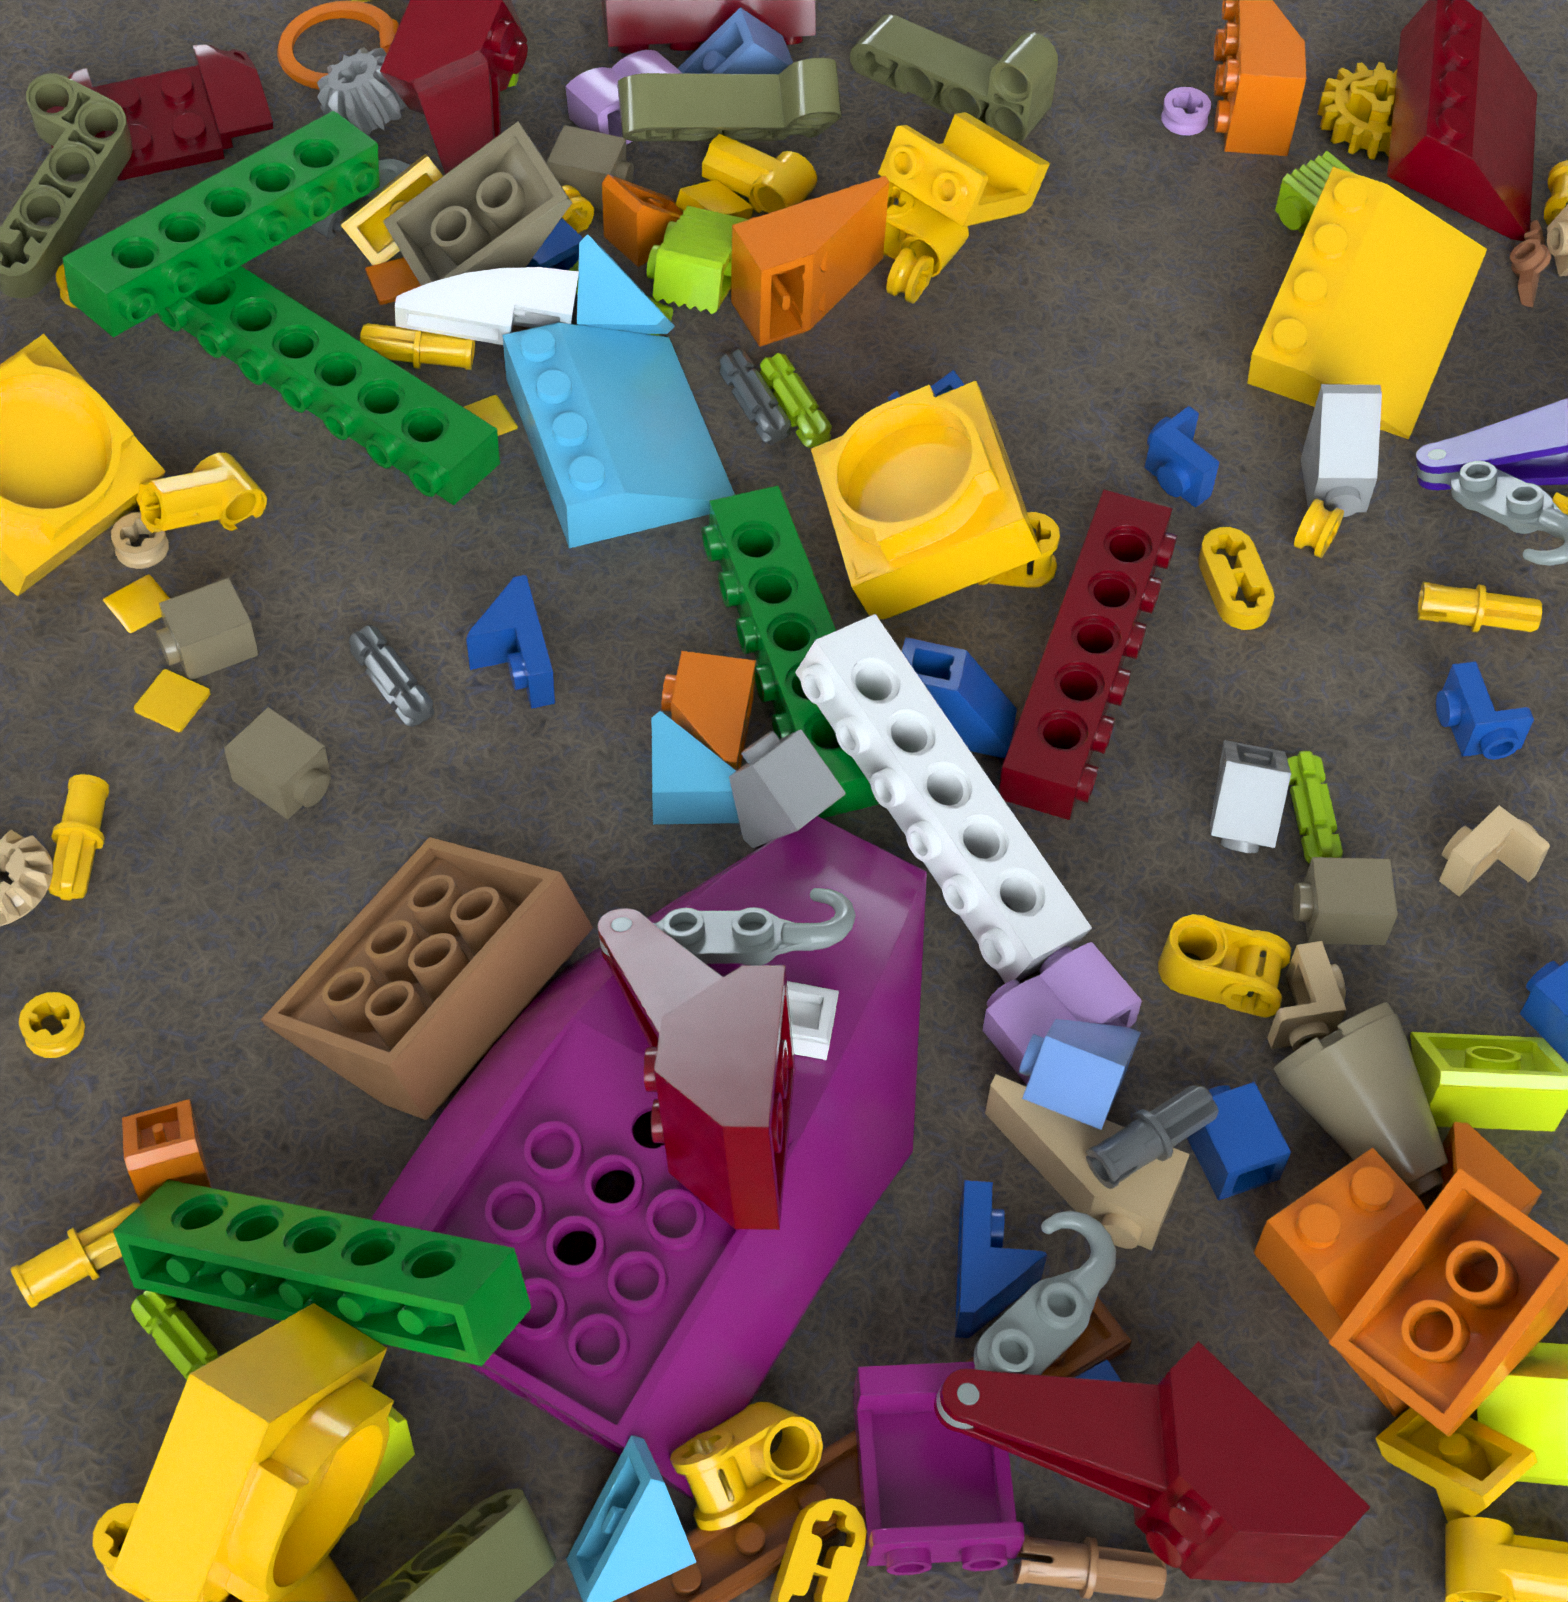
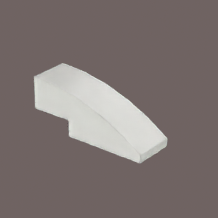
M543 267L498 268L463 273L437 280L396 296L395 324L396 327L503 345L502 335L512 333L513 325L535 328L558 322L571 324L579 272Z

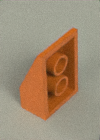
M1372 1147L1268 1219L1254 1254L1330 1341L1427 1210L1415 1193ZM1340 1353L1394 1417H1397L1410 1407Z
M1459 1168L1329 1341V1344L1450 1437L1543 1339L1568 1308V1245Z

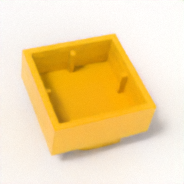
M42 334L0 364V580L16 596L21 595L115 524L120 518L138 506L136 497L139 492L140 483L162 479L166 472L138 441L131 429L84 380L45 334Z
M977 381L937 397L930 385L922 387L867 412L851 425L843 436L811 448L851 587L869 616L876 614L879 620L891 618L1043 557L999 429Z
M313 1303L190 1373L113 1568L112 1575L154 1602H219L230 1593L243 1602H278L296 1589L323 1562L346 1529L358 1521L382 1463L389 1438V1422L387 1417L394 1400L373 1388L372 1385L387 1347Z

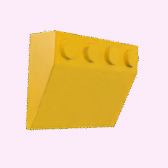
M1333 167L1252 352L1247 384L1313 407L1316 405L1321 384L1380 385L1382 391L1380 430L1409 439L1487 249L1388 184Z

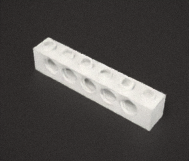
M876 614L816 639L795 672L801 681L805 695L812 703L817 704L834 729L840 747L845 753L852 756L871 784L876 800L880 805L888 809L906 836L908 846L914 856L924 862L942 889L944 899L949 908L964 921L978 942L985 961L992 968L996 969L1003 981L1007 983L1011 980L1020 981L1039 971L1044 961L1057 950L1066 946H1070L1073 949L1092 929L1091 925ZM1004 903L1008 904L1012 908V910L1008 908Z

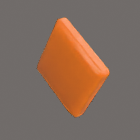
M404 257L365 268L366 275L379 305L396 302V296L421 286Z

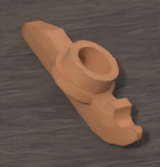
M1538 220L1531 222L1530 232L1524 235L1526 241L1518 244L1510 254L1511 269L1519 277L1518 292L1520 302L1528 307L1534 306L1540 272L1545 269L1551 260V253L1545 246L1543 231Z

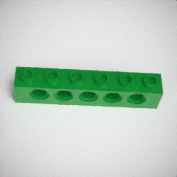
M331 111L62 257L70 302L114 338L379 188L378 143L337 112Z
M779 486L710 500L709 526L702 527L701 529L704 550L709 562L719 560L723 572L718 574L721 596L727 608L736 606L740 618L736 619V632L741 650L744 655L754 653L758 666H755L757 693L761 702L772 701L777 713L772 715V729L779 739L801 729L846 793L821 812L818 817L826 818L879 805L872 792L871 784L852 756L845 753L840 747L834 729L817 704L812 703L809 699H805L807 696L802 689L800 679L795 673L815 640L835 632L836 629ZM821 747H833L836 749H824Z
M169 1179L113 1230L134 1288L279 1321L287 1319L314 1303L381 1344L482 1366L532 1308L513 1247Z

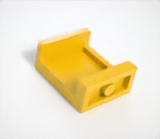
M967 112L954 114L942 144H937L908 125L897 126L878 174L882 177L886 176L896 186L962 227L1026 212L1033 205L1050 163Z

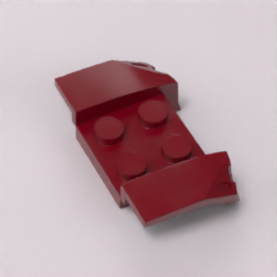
M208 44L193 45L196 60L195 66L92 87L87 68L70 74L69 79L113 100L122 107L126 115L133 152L118 176V181L225 159L223 150L233 148L231 138L273 129V119L257 69L247 53L235 49L223 51ZM54 106L46 112L57 113L65 107ZM102 131L97 133L94 137L106 138L111 136L114 132Z

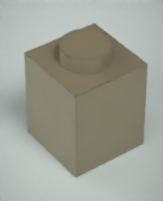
M567 125L563 126L547 160V165L561 186L570 185L575 187L582 197L591 202L594 208L603 210L602 182L607 174L631 183L633 181L634 165L632 162H627L626 138Z
M229 578L159 603L165 628L157 630L155 633L161 651L169 666L180 662L189 680L197 679L258 656L251 620Z
M269 707L224 747L232 781L286 819H289L302 806L309 808L317 804L328 789L331 774L325 746Z
M1312 857L1304 882H1296L1293 890V916L1295 921H1305L1307 942L1322 941L1323 944L1355 945L1386 944L1398 915L1390 859Z

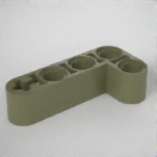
M887 14L880 17L853 46L850 52V62L858 74L903 94L907 92L924 98L922 100L923 103L948 114L952 112H967L996 131L1015 139L1014 141L1019 144L1025 140L1051 108L1058 67V54L1047 38L1037 33L1028 32L1022 34L1000 60H997L899 16Z
M830 58L800 60L789 65L780 74L641 73L623 77L617 82L623 138L629 141H712L718 134L728 136L737 141H780L789 135H804L807 138H814L842 117L837 65L835 60Z
M56 73L43 74L36 77L29 84L26 91V101L35 130L41 139L54 147L0 227V290L5 295L13 298L31 297L39 293L48 284L62 264V257L69 253L133 152L131 135L122 107L113 100ZM54 106L65 107L57 113L46 112ZM102 131L114 132L111 136L106 138L94 137L97 133ZM73 174L86 175L77 182L66 181ZM46 217L58 218L55 223L49 226L36 225L41 219Z
M518 1488L507 1489L488 1497L473 1507L360 1602H514L554 1566L557 1558L524 1491Z

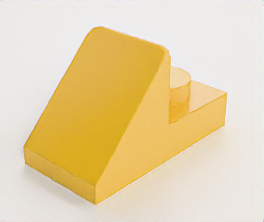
M1411 1407L1376 1437L1381 1455L1389 1463L1436 1488L1447 1522L1458 1518L1476 1516L1538 1462L1534 1450L1470 1417L1449 1437Z

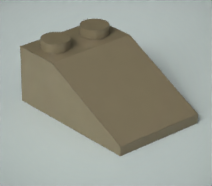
M518 121L383 220V223L422 286L463 273L498 268H526L572 202L526 130Z

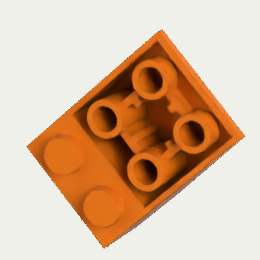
M1223 0L1222 20L1228 21L1225 29H1217L1213 54L1214 61H1223V64L1217 65L1214 81V96L1223 97V100H1218L1214 131L1215 133H1224V152L1288 156L1306 82L1305 41L1273 0Z
M886 176L732 225L731 303L759 347L811 330L883 259L889 180Z

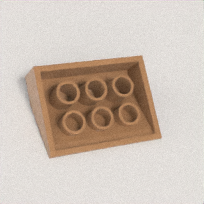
M429 837L262 1017L261 1021L264 1025L382 1104L428 1120L436 1109L448 1099L450 1093L480 1058L488 1053L493 1043L518 1014L531 1003L533 997L557 969L570 958L576 947L593 929V926L561 872Z

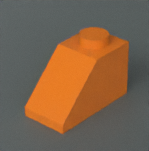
M681 651L677 675L666 674L661 710L671 712V718L675 723L737 771L742 765L743 755L741 753L745 748L754 700L756 660Z

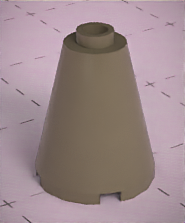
M1385 1002L1337 1025L1339 1030L1320 1041L1316 1037L1283 1059L1273 1070L1280 1080L1279 1084L1353 1161L1373 1147L1415 1195L1420 1197L1444 1182L1438 1170L1446 1166L1449 1161L1399 1016L1394 1013L1389 1003Z

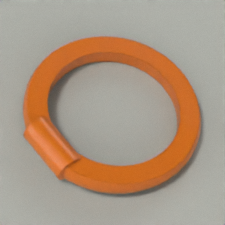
M335 1L318 5L297 16L285 28L277 48L278 61L284 72L291 79L309 88L319 90L317 82L322 77L328 75V73L307 69L296 60L293 54L294 44L302 32L310 26L325 20L339 18L359 20L379 31L380 48H383L388 53L399 23L391 19L380 8L364 2Z

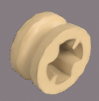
M141 512L123 516L114 524L111 530V540L115 547V554L118 560L127 567L135 569L152 567L162 561L169 550L166 531L151 533L141 521ZM140 534L149 535L150 538L144 539L141 546H131L132 542L138 540Z

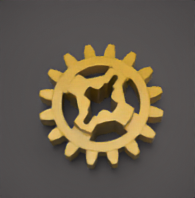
M1361 62L1357 63L1355 73L1341 68L1338 70L1336 79H1327L1317 115L1322 116L1321 130H1333L1331 137L1333 144L1346 141L1350 143L1348 153L1354 154L1360 148L1365 149L1369 159L1375 160L1378 151H1385L1387 156H1389L1397 70L1392 73V71L1386 70L1385 64L1381 62L1377 64L1376 69L1368 70Z

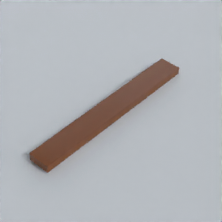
M1098 1296L1086 1329L1041 1375L1075 1378L1105 1360H1112L1130 1348L1132 1341ZM974 1357L970 1358L966 1362H973ZM856 1430L823 1449L821 1460L815 1471L805 1480L795 1483L758 1506L744 1520L720 1530L706 1531L697 1527L686 1534L696 1563L612 1602H729L779 1570L793 1524L799 1512L809 1503L829 1498L845 1500L855 1506L863 1517ZM832 1512V1516L828 1521L814 1522L812 1534L817 1535L824 1542L840 1532L837 1529L838 1515Z

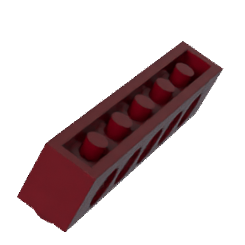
M1103 489L1002 766L998 792L1004 801L1067 820L1071 818L1076 800L1085 803L1089 802L1099 767L1089 764L1093 751L1105 754L1115 723V718L1106 716L1109 704L1121 706L1131 676L1130 670L1122 668L1125 657L1137 660L1147 628V624L1138 622L1141 611L1153 614L1163 580L1153 577L1156 567L1168 569L1178 535L1167 532L1173 508Z

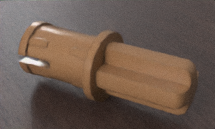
M1024 1534L1025 1540L1017 1558L1042 1560L1045 1563L1021 1560L1020 1564L1013 1565V1578L1016 1584L1031 1583L1079 1590L1080 1597L1090 1599L1093 1592L1156 1600L1163 1594L1167 1577L1166 1564L1154 1553L1098 1546L1097 1539L1094 1537H1086L1082 1544L1029 1537L1028 1534Z

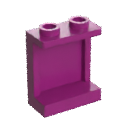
M974 1361L858 1367L852 1394L862 1513L867 1530L865 1542L867 1566L886 1565V1571L890 1574L914 1575L929 1571L932 1568V1563L962 1561V1568L965 1570L990 1571L1006 1566L1008 1564L1007 1559H1016L1025 1540L1023 1522L1016 1521L1009 1452L947 1429L940 1423L934 1411L935 1396L946 1378L952 1372L959 1369H975Z

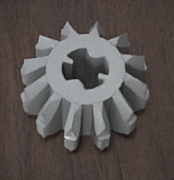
M365 47L360 48L355 55L350 57L344 55L340 63L327 67L328 75L322 77L317 82L320 90L317 97L322 104L320 108L324 115L334 110L368 136L375 129L381 128L385 130V124L389 121L401 118L400 110L407 107V105L380 72L387 55L383 48H376L370 52Z

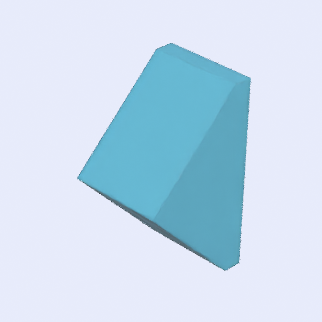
M587 234L579 242L578 325L641 334H668L675 327L595 240Z
M659 711L651 718L653 824L739 823L729 776L736 772V770L667 715Z
M630 1436L566 1558L583 1602H612L696 1563L665 1482L643 1438Z

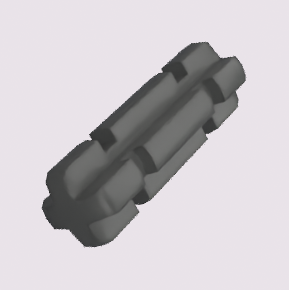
M737 349L731 354L725 353L720 359L721 367L719 373L728 386H735L731 392L750 422L758 423L755 430L762 441L772 444L789 437L791 421L780 406H776L779 402L760 372L753 369L755 365L749 355L741 349Z
M366 625L361 631L353 632L349 637L350 652L361 666L366 665L368 667L365 672L389 704H396L398 708L395 712L404 724L414 727L434 715L432 698L422 686L415 685L418 680L393 647L385 646L387 640L380 630L372 625Z

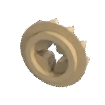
M9 830L0 840V872L7 871L9 873L8 876L13 881L11 885L5 881L0 883V926L12 923L33 910L46 894L53 875L52 859L44 846L33 835L25 838L13 830Z

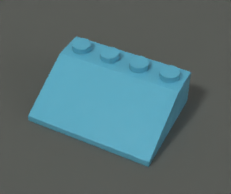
M559 322L502 335L506 379L569 548L709 515L710 500L735 495L669 337Z

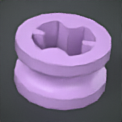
M1193 87L1174 88L1164 98L1161 121L1173 133L1188 136L1198 134L1208 124L1211 101L1205 93Z

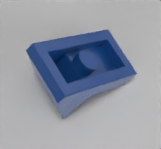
M526 575L517 576L510 581L469 631L466 638L469 667L472 670L508 662L514 690L526 688L531 708L555 704L553 669Z
M964 1180L959 1207L955 1316V1337L970 1338L1040 1281L1047 1258V1253L1043 1251L1003 1248L1005 1212L1004 1209L992 1208L993 1182Z

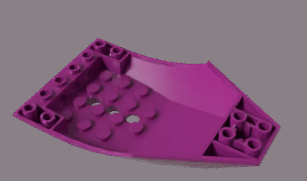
M816 816L798 831L768 842L647 917L652 923H657L669 912L679 908H692L697 911H741L746 908L755 907L762 908L780 919L794 923H821L834 917L835 911L825 903L813 901L810 898L812 889H832L842 893L852 902L856 914L852 930L842 941L824 949L791 951L780 954L764 964L785 965L787 981L839 991L827 1060L794 1054L795 1078L780 1230L734 1229L669 1173L665 1145L658 1148H646L634 1139V1123L642 1114L652 1111L653 1100L658 1099L657 1092H646L644 1085V1055L646 1048L650 1046L611 969L602 957L601 947L596 948L567 966L524 1010L491 1048L447 1105L371 1218V1220L513 1247L515 1249L532 1308L482 1366L461 1362L462 1364L618 1456L622 1454L631 1435L645 1439L665 1484L694 1500L685 1475L677 1474L670 1461L672 1452L696 1435L713 1429L751 1404L801 1318L879 1198L913 1153L927 883L926 871ZM713 963L706 965L722 977H725L744 964ZM621 1170L633 1176L635 1179L634 1188L625 1200L618 1203H606L596 1197V1184L607 1172ZM574 1231H585L596 1238V1249L592 1257L585 1263L567 1265L557 1258L558 1244L567 1234Z

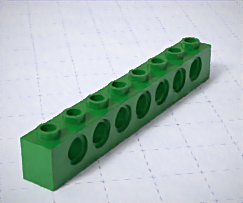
M242 266L228 272L157 313L161 321L171 330L178 332L184 329L196 337L202 348L212 357L220 358L225 356L236 363L245 377L252 383L262 385L265 382L279 391L285 402L295 411L303 413L305 410H308L322 419L326 428L336 438L340 440L351 438L365 447L369 456L379 466L386 469L394 466L408 475L413 485L425 496L433 497L437 494L450 504L455 505L500 464L497 428Z

